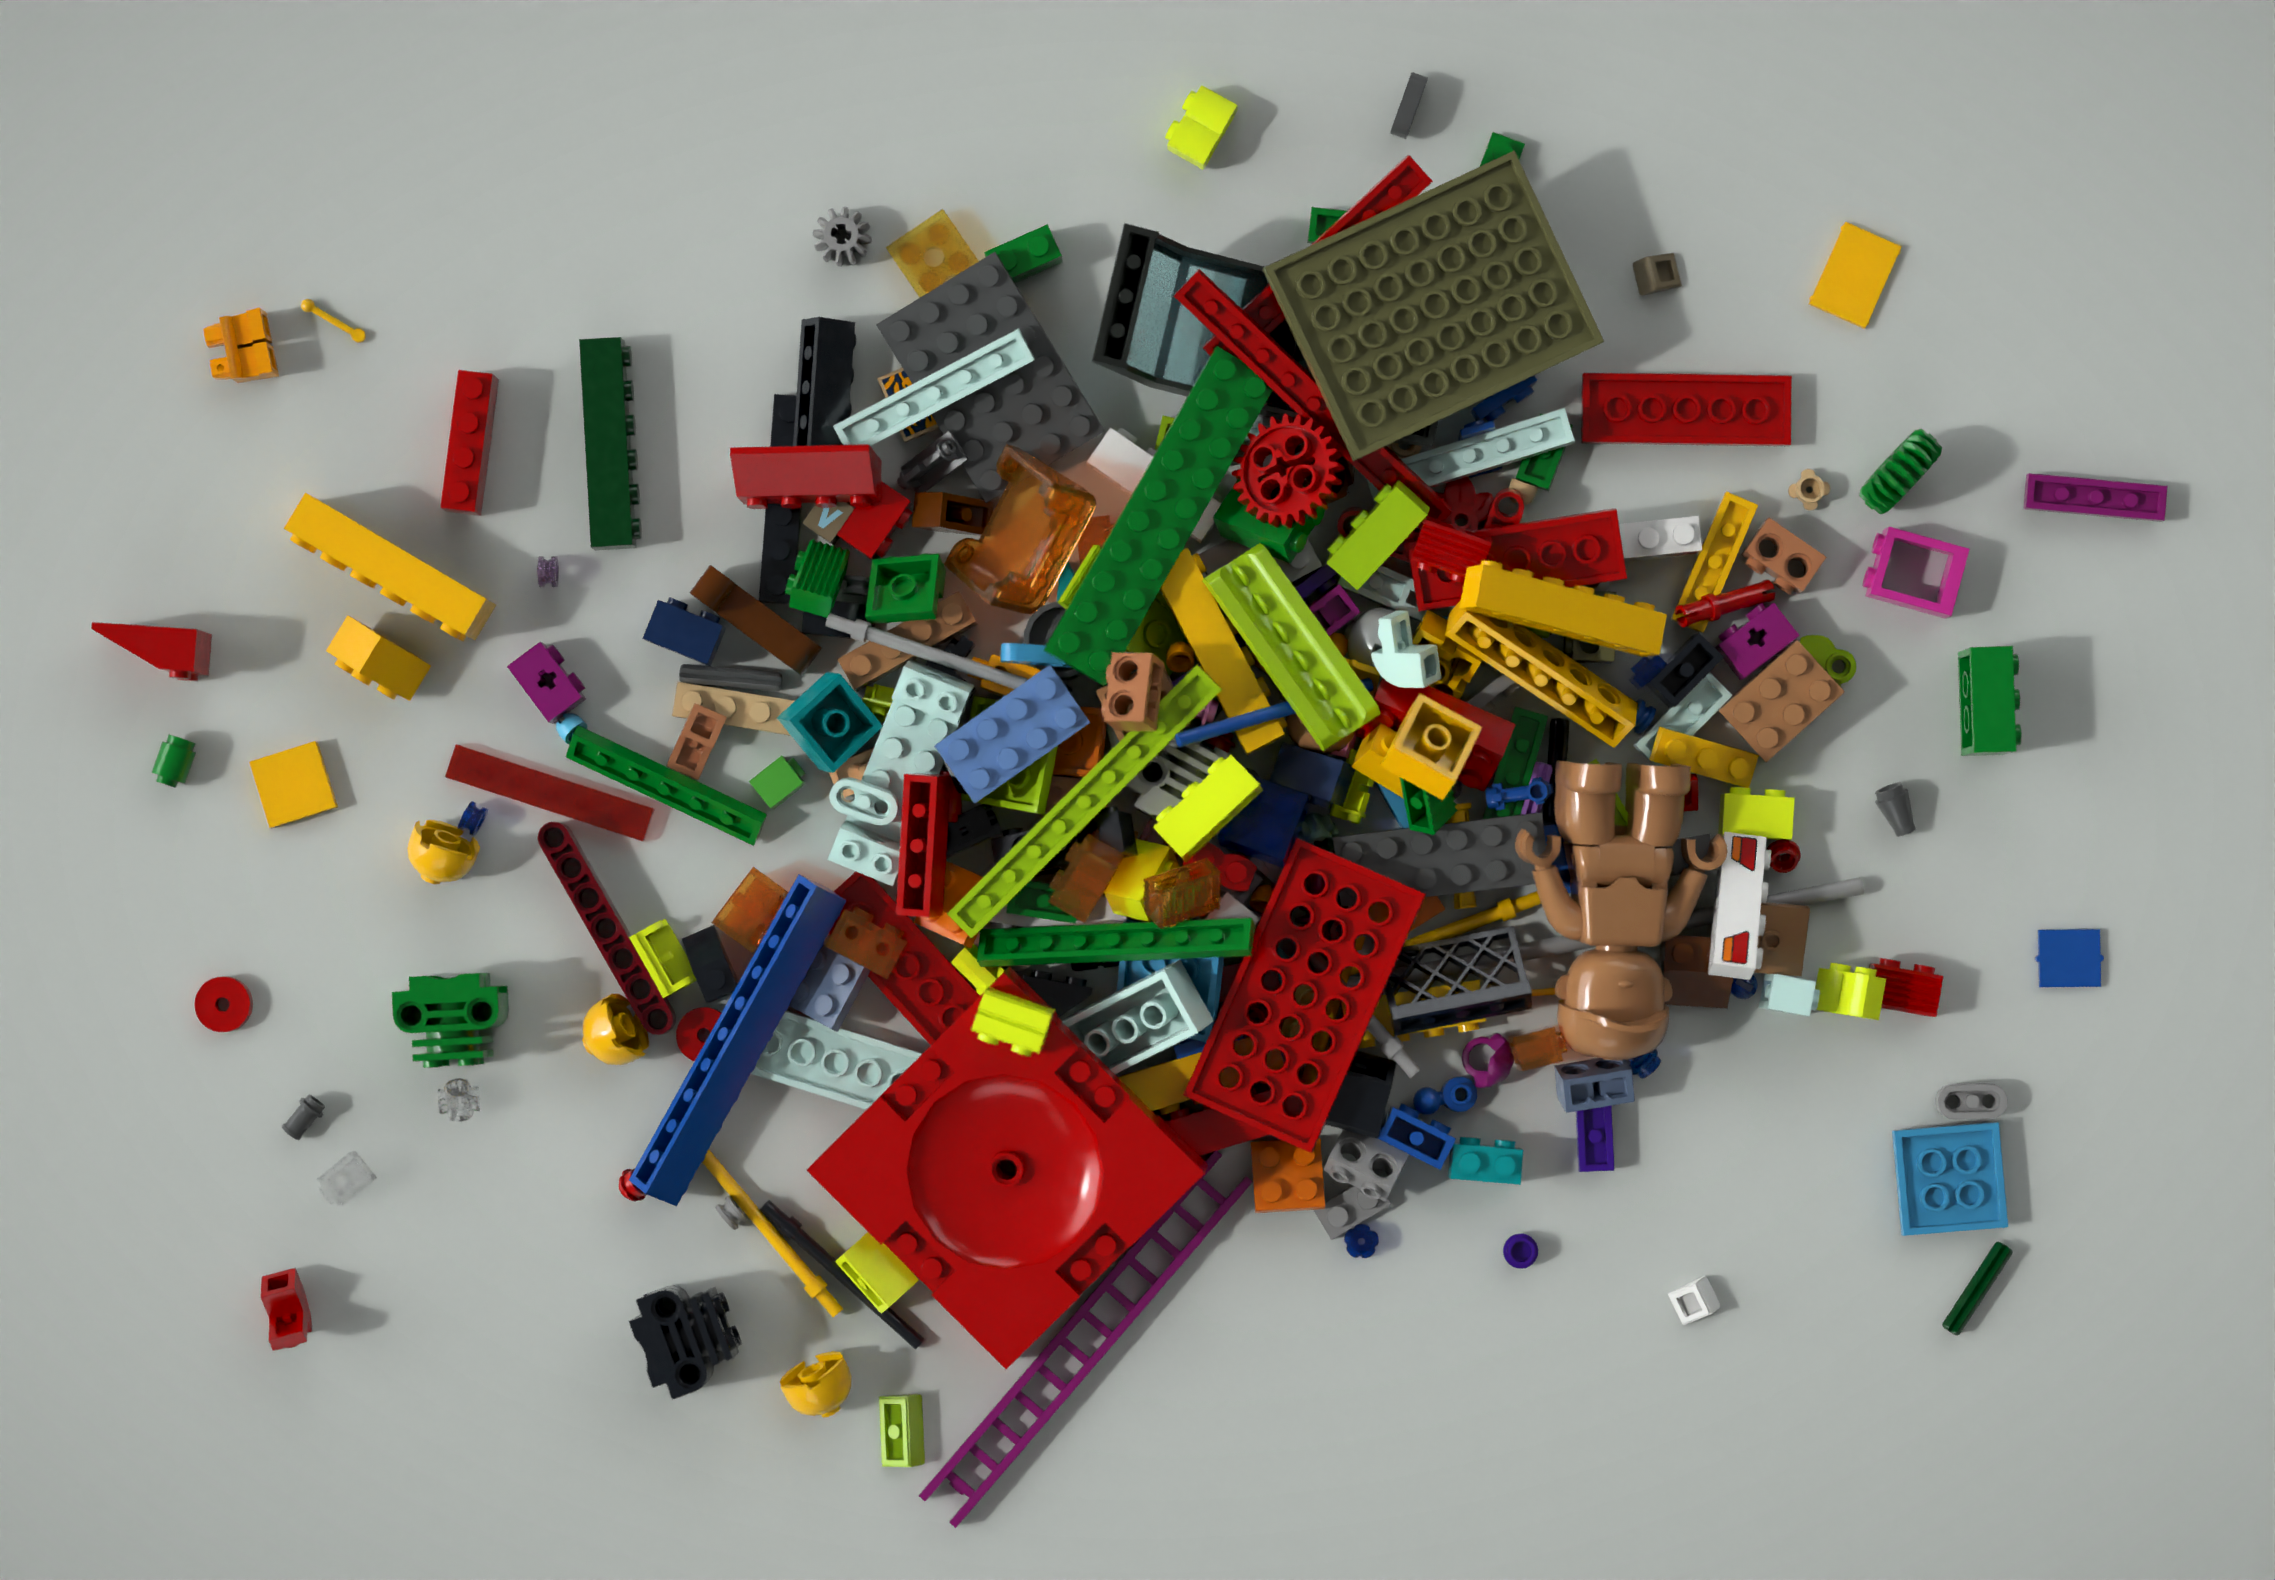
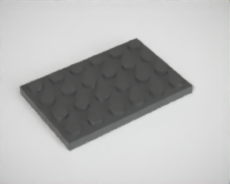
M996 251L877 324L878 329L912 384L1016 329H1020L1035 358L1034 361L931 414L942 433L945 434L951 430L968 458L962 465L985 500V503L1105 431Z

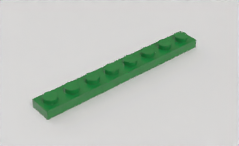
M1252 918L981 929L977 962L981 967L1252 956L1255 924Z

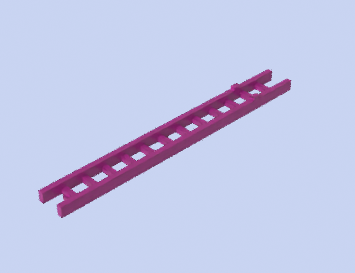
M1214 1151L1205 1161L1208 1164L1205 1174L1135 1242L919 1494V1497L926 1501L943 1480L947 1478L950 1481V1486L961 1495L965 1494L968 1496L969 1499L949 1521L952 1526L956 1528L1252 1184L1253 1181L1245 1176L1230 1195L1225 1198L1203 1178L1223 1156L1221 1153ZM1196 1186H1199L1220 1205L1204 1225L1180 1205ZM1174 1212L1197 1231L1181 1251L1158 1232ZM1151 1238L1175 1258L1158 1278L1135 1259ZM1128 1265L1152 1284L1136 1304L1112 1285ZM1105 1292L1110 1294L1129 1311L1113 1331L1089 1311ZM1083 1318L1106 1337L1090 1357L1066 1338ZM1059 1345L1063 1346L1083 1364L1067 1384L1044 1365ZM1037 1371L1060 1390V1393L1045 1410L1040 1408L1021 1391ZM1014 1398L1037 1417L1036 1421L1022 1437L998 1418ZM991 1425L1015 1444L999 1464L975 1444ZM968 1451L992 1471L976 1490L953 1471Z

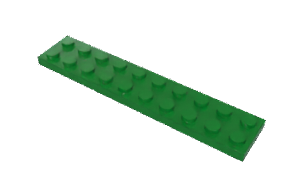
M1215 347L1043 649L1044 652L1103 686L1107 684L1106 669L1111 664L1112 653H1124L1273 391L1243 361L1220 347Z

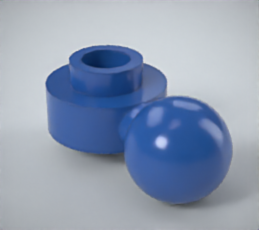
M1454 1077L1447 1080L1439 1092L1430 1087L1419 1089L1413 1097V1104L1415 1109L1423 1115L1435 1113L1440 1105H1444L1447 1109L1454 1112H1464L1474 1106L1477 1100V1089L1471 1080L1464 1077ZM1458 1088L1464 1089L1466 1093L1462 1101H1458L1455 1097V1091Z

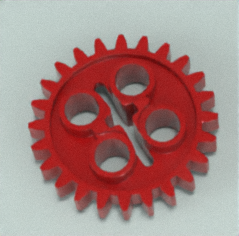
M1284 414L1282 423H1280L1279 420L1272 416L1270 417L1269 428L1259 423L1258 429L1260 434L1255 436L1250 432L1247 436L1251 443L1249 446L1242 444L1240 447L1244 452V456L1234 458L1233 461L1241 465V468L1231 472V475L1241 481L1236 483L1233 489L1242 493L1237 500L1243 505H1247L1246 511L1252 516L1256 515V519L1262 523L1268 521L1270 525L1277 528L1280 522H1282V525L1291 528L1293 519H1295L1297 523L1303 526L1305 525L1306 514L1317 519L1315 508L1320 506L1323 509H1328V505L1324 500L1326 496L1336 498L1337 495L1331 490L1332 485L1342 484V481L1335 477V473L1344 470V467L1335 462V460L1343 455L1339 450L1332 449L1338 442L1333 437L1328 436L1330 431L1323 426L1319 427V423L1314 419L1310 418L1307 421L1305 417L1298 414L1295 420H1293L1290 415ZM1304 443L1303 451L1295 455L1296 447ZM1272 454V460L1269 465L1263 467L1264 459ZM1312 475L1311 483L1303 488L1304 479ZM1280 486L1279 495L1271 499L1272 491Z

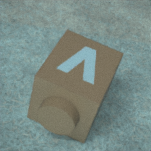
M837 502V506L832 508H821L815 504L802 523L817 535L835 545L839 539L837 536L838 532L855 508L850 505V502Z

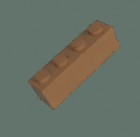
M960 591L938 602L936 619L904 621L887 632L937 648L978 624ZM869 641L837 660L852 687L858 692L905 666L909 659L915 660L919 657Z

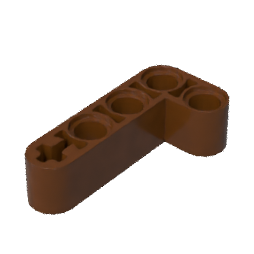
M709 565L689 592L801 676L822 649V647L711 565Z

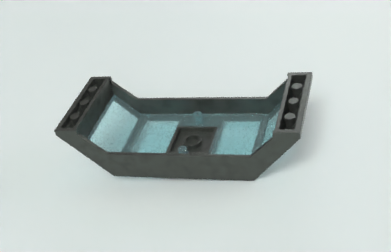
M1125 223L1092 362L1148 387L1187 397L1210 357L1202 346L1214 334L1174 297L1175 293L1200 269L1243 309L1269 284L1262 270L1264 266L1190 248L1159 234L1157 231ZM1284 319L1269 335L1312 375L1288 322ZM1272 391L1259 415L1273 416L1278 420H1282L1283 415L1288 414L1295 420L1298 413L1276 392ZM1438 421L1393 443L1432 447Z

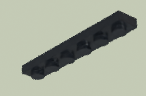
M774 394L770 447L793 446L796 396ZM768 504V508L765 509L759 589L760 602L789 604L791 595L785 594L790 574L797 575L794 567L799 549L802 507L790 509L781 507V504Z

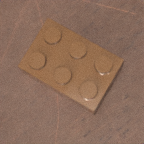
M1794 640L1725 702L1718 711L1757 754L1767 762L1845 691L1798 640Z

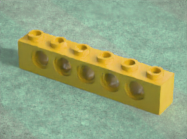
M1461 600L1450 611L1445 633L1447 637L1611 747L1615 748L1636 726L1637 702L1523 625L1460 609Z

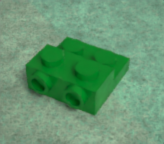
M921 554L918 556H890L882 559H872L865 613L867 621L871 624L936 619L938 599L943 598L946 568L940 555Z

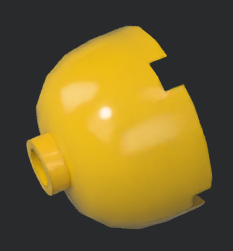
M426 820L425 825L420 826V821L415 823L407 848L408 858L414 869L421 874V878L431 884L452 882L463 878L471 870L480 850L478 841L474 837H472L470 842L460 837V835H463L464 830L451 824L436 820Z
M610 994L594 1004L588 1010L583 1022L582 1041L586 1051L608 1065H624L643 1057L646 1054L643 1050L649 1047L647 1031L642 1026L637 1015L635 1014L633 1017L630 1010L626 1007L630 1005L628 999L620 994Z
M835 1351L816 1355L815 1357L819 1362L806 1368L803 1361L787 1371L781 1378L780 1387L785 1398L793 1409L800 1414L809 1416L821 1415L825 1418L834 1415L841 1409L840 1405L846 1400L850 1392L852 1377L842 1354Z

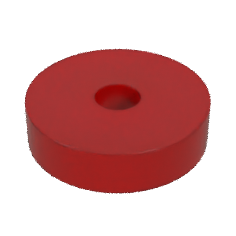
M227 976L215 977L205 982L198 990L194 1003L195 1012L199 1021L212 1031H234L242 1027L251 1016L253 1009L252 995L247 986L236 978ZM221 998H226L229 1001V1007L226 1011H222L218 1006Z
M700 1007L689 1011L682 1017L677 1026L676 1041L679 1049L687 1058L692 1061L696 1060L705 1044L698 1037L699 1031L706 1028L711 1033L722 1012L710 1007Z

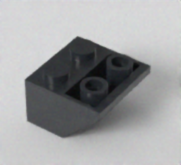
M1357 1051L1325 1125L1377 1139L1392 1088L1396 1061Z

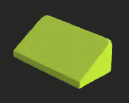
M922 1395L879 1396L882 1467H914L923 1465L925 1463Z

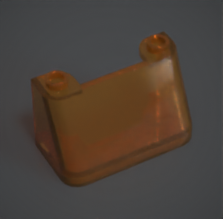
M1006 444L996 465L998 475L1009 482L979 540L965 538L957 542L951 549L944 566L989 605L1023 614H1033L1047 602L1095 511L1096 499L1088 490L1019 447Z

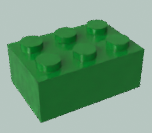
M2013 646L1970 647L1958 652L1961 756L2005 755L2017 752L2016 745L2021 744V726L2015 723V710L2020 709L2019 689H2014V675L2019 673V658L2017 654H2013Z

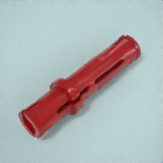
M1766 579L1762 582L1716 596L1714 594L1704 595L1699 601L1676 606L1675 615L1682 613L1685 615L1676 618V620L1684 628L1704 620L1709 622L1719 620L1721 615L1760 603L1771 602L1775 599L1776 593L1771 592L1767 594L1764 591L1775 589L1774 585L1770 580Z

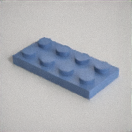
M1049 665L934 746L975 804L1088 725L1090 721L1051 665Z

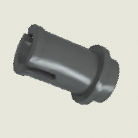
M310 1094L306 1098L299 1100L301 1105L288 1121L282 1125V1129L298 1141L317 1117L321 1118L323 1116L324 1104Z

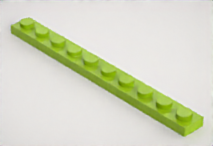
M1196 665L1160 701L1156 731H1130L947 915L972 939L1222 689Z

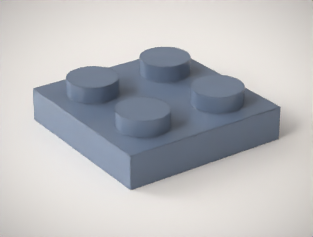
M823 944L789 1006L838 1032L871 970Z

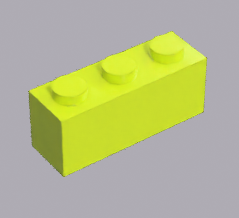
M1232 755L1226 759L1223 757L1217 759L1207 770L1209 775L1200 784L1197 781L1193 782L1182 793L1181 796L1184 799L1174 808L1169 805L1156 817L1158 823L1153 828L1185 862L1193 857L1263 791L1260 784Z

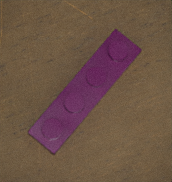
M2029 473L2026 475L2023 509L2163 522L2165 521L2168 486Z

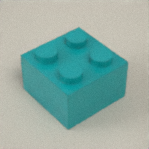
M826 672L777 717L778 721L817 768L834 773L883 726L843 676L831 672Z

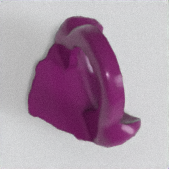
M1494 1033L1490 1038L1481 1036L1468 1042L1463 1049L1462 1064L1466 1072L1474 1077L1475 1087L1492 1088L1493 1085L1504 1081L1508 1077L1514 1064V1055L1506 1038L1499 1033ZM1479 1044H1486L1496 1051L1490 1059L1488 1071L1475 1070L1469 1062L1471 1050Z

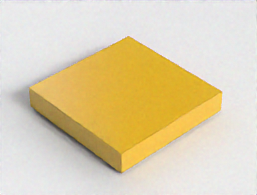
M318 741L249 762L269 828H275L338 808Z

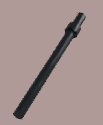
M770 1200L763 1205L760 1211L780 1228L778 1232L787 1240L793 1239L915 1350L921 1345L925 1339L890 1307L881 1314L835 1262L836 1259L800 1228L802 1224L793 1216L789 1218Z

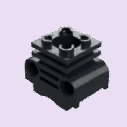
M670 1285L644 1294V1297L636 1299L641 1314L629 1321L634 1338L644 1350L647 1360V1373L652 1387L655 1388L666 1383L672 1400L695 1392L703 1387L712 1377L714 1365L719 1364L724 1359L726 1361L733 1359L739 1353L738 1348L742 1345L736 1326H729L725 1315L726 1312L730 1311L724 1293L718 1294L716 1287L710 1288L704 1293H697L690 1298L687 1292L680 1286ZM664 1297L671 1298L675 1302V1313H669L664 1310L662 1306ZM687 1364H694L699 1368V1379L691 1378L687 1374Z

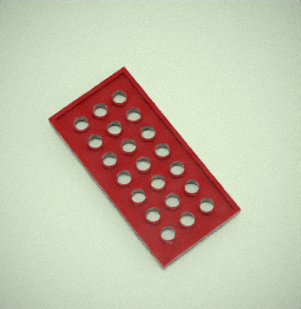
M1296 838L1254 933L1252 956H1244L1183 1096L1313 1153L1426 894ZM1318 874L1324 878L1325 887L1319 894H1310L1306 889V880L1311 875ZM1343 889H1353L1357 894V901L1351 908H1342L1338 903V894ZM1375 903H1385L1389 908L1388 918L1380 923L1374 922L1370 917L1371 907ZM1303 906L1308 908L1311 918L1307 925L1298 927L1292 922L1291 915L1294 909ZM1329 921H1338L1343 928L1341 937L1335 941L1327 940L1323 933L1324 926ZM1362 935H1370L1375 941V948L1370 954L1361 955L1356 950V940ZM1283 939H1292L1296 944V953L1289 959L1281 958L1277 952V946ZM1316 953H1324L1329 961L1327 969L1321 973L1313 972L1309 966L1310 958ZM1348 967L1357 968L1361 974L1360 982L1354 987H1346L1341 980L1342 972ZM1270 971H1277L1282 977V984L1275 991H1268L1263 985V978ZM1302 985H1309L1314 991V999L1308 1005H1300L1295 999V992ZM1334 999H1340L1346 1005L1345 1015L1338 1020L1330 1018L1327 1013V1006ZM1256 1003L1264 1004L1268 1010V1016L1262 1023H1254L1249 1017V1010ZM1288 1017L1296 1018L1300 1024L1299 1033L1291 1038L1285 1037L1281 1032V1023ZM1321 1031L1329 1033L1332 1038V1045L1325 1052H1319L1313 1046L1314 1036ZM1242 1035H1248L1254 1043L1252 1052L1245 1056L1239 1055L1235 1050V1041ZM1275 1049L1281 1050L1286 1057L1284 1066L1278 1070L1271 1069L1266 1061L1269 1052ZM1305 1064L1314 1065L1318 1071V1077L1312 1084H1304L1299 1079V1069ZM1228 1067L1235 1068L1239 1073V1082L1232 1088L1225 1087L1220 1080L1222 1071ZM1258 1082H1266L1271 1087V1096L1265 1102L1256 1101L1252 1095L1253 1087ZM1291 1096L1299 1097L1304 1105L1302 1113L1296 1117L1289 1116L1284 1109L1285 1101Z

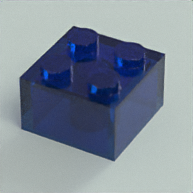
M1251 775L1260 784L1263 791L1219 831L1217 836L1219 844L1283 868L1309 809V796Z

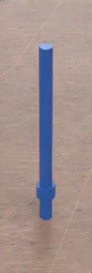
M1371 678L1360 680L1368 692L1374 690ZM1286 701L1176 733V743L1179 747L1289 716L1295 714V711Z

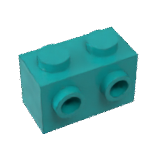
M1460 1137L1459 1143L1454 1142L1449 1156L1448 1177L1450 1179L1521 1185L1523 1149L1515 1148L1516 1141L1495 1140L1494 1146L1480 1145L1481 1138Z

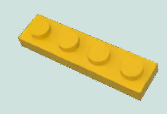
M1727 491L1724 493L1702 544V551L1696 558L1676 606L1699 601L1702 596L1707 594H1714L1716 596L1721 593L1757 510V504ZM1674 610L1670 620L1677 622L1676 618L1685 615L1683 613L1675 615ZM1700 621L1687 627L1704 633L1708 621Z

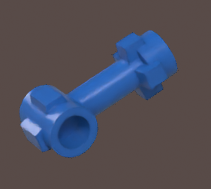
M1543 777L1533 778L1532 782L1527 786L1503 789L1502 783L1492 784V787L1486 788L1485 793L1489 809L1503 810L1506 809V803L1530 799L1536 805L1544 804L1554 791L1552 784L1543 780Z

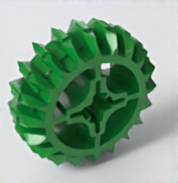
M1922 428L1913 431L1864 483L1860 489L1859 496L1870 509H1874L1877 513L1884 514L1888 512L1941 455L1942 446L1937 443V439L1930 433L1927 434Z

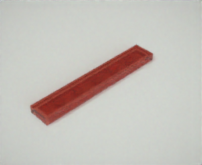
M457 744L455 745L445 775L446 778L643 842L645 841L655 811L654 808Z

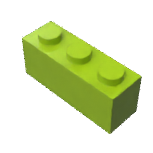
M1400 480L1392 487L1387 483L1374 497V500L1377 502L1376 505L1369 512L1363 509L1350 523L1354 527L1346 537L1340 534L1327 548L1330 554L1326 563L1357 591L1428 515L1430 507Z

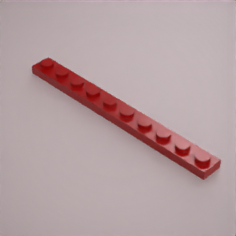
M1200 269L1175 293L1174 297L1293 410L1305 417L1307 421L1312 418L1319 423V427L1323 426L1330 431L1328 436L1333 437L1338 442L1334 448L1342 452L1343 457L1379 491L1387 483L1392 487L1400 480L1430 507L1427 516L1444 521L1452 513L1453 508L1387 446L1353 461L1314 377ZM1423 519V521L1417 526L1420 530H1421L1422 524H1423V522H1424V519Z

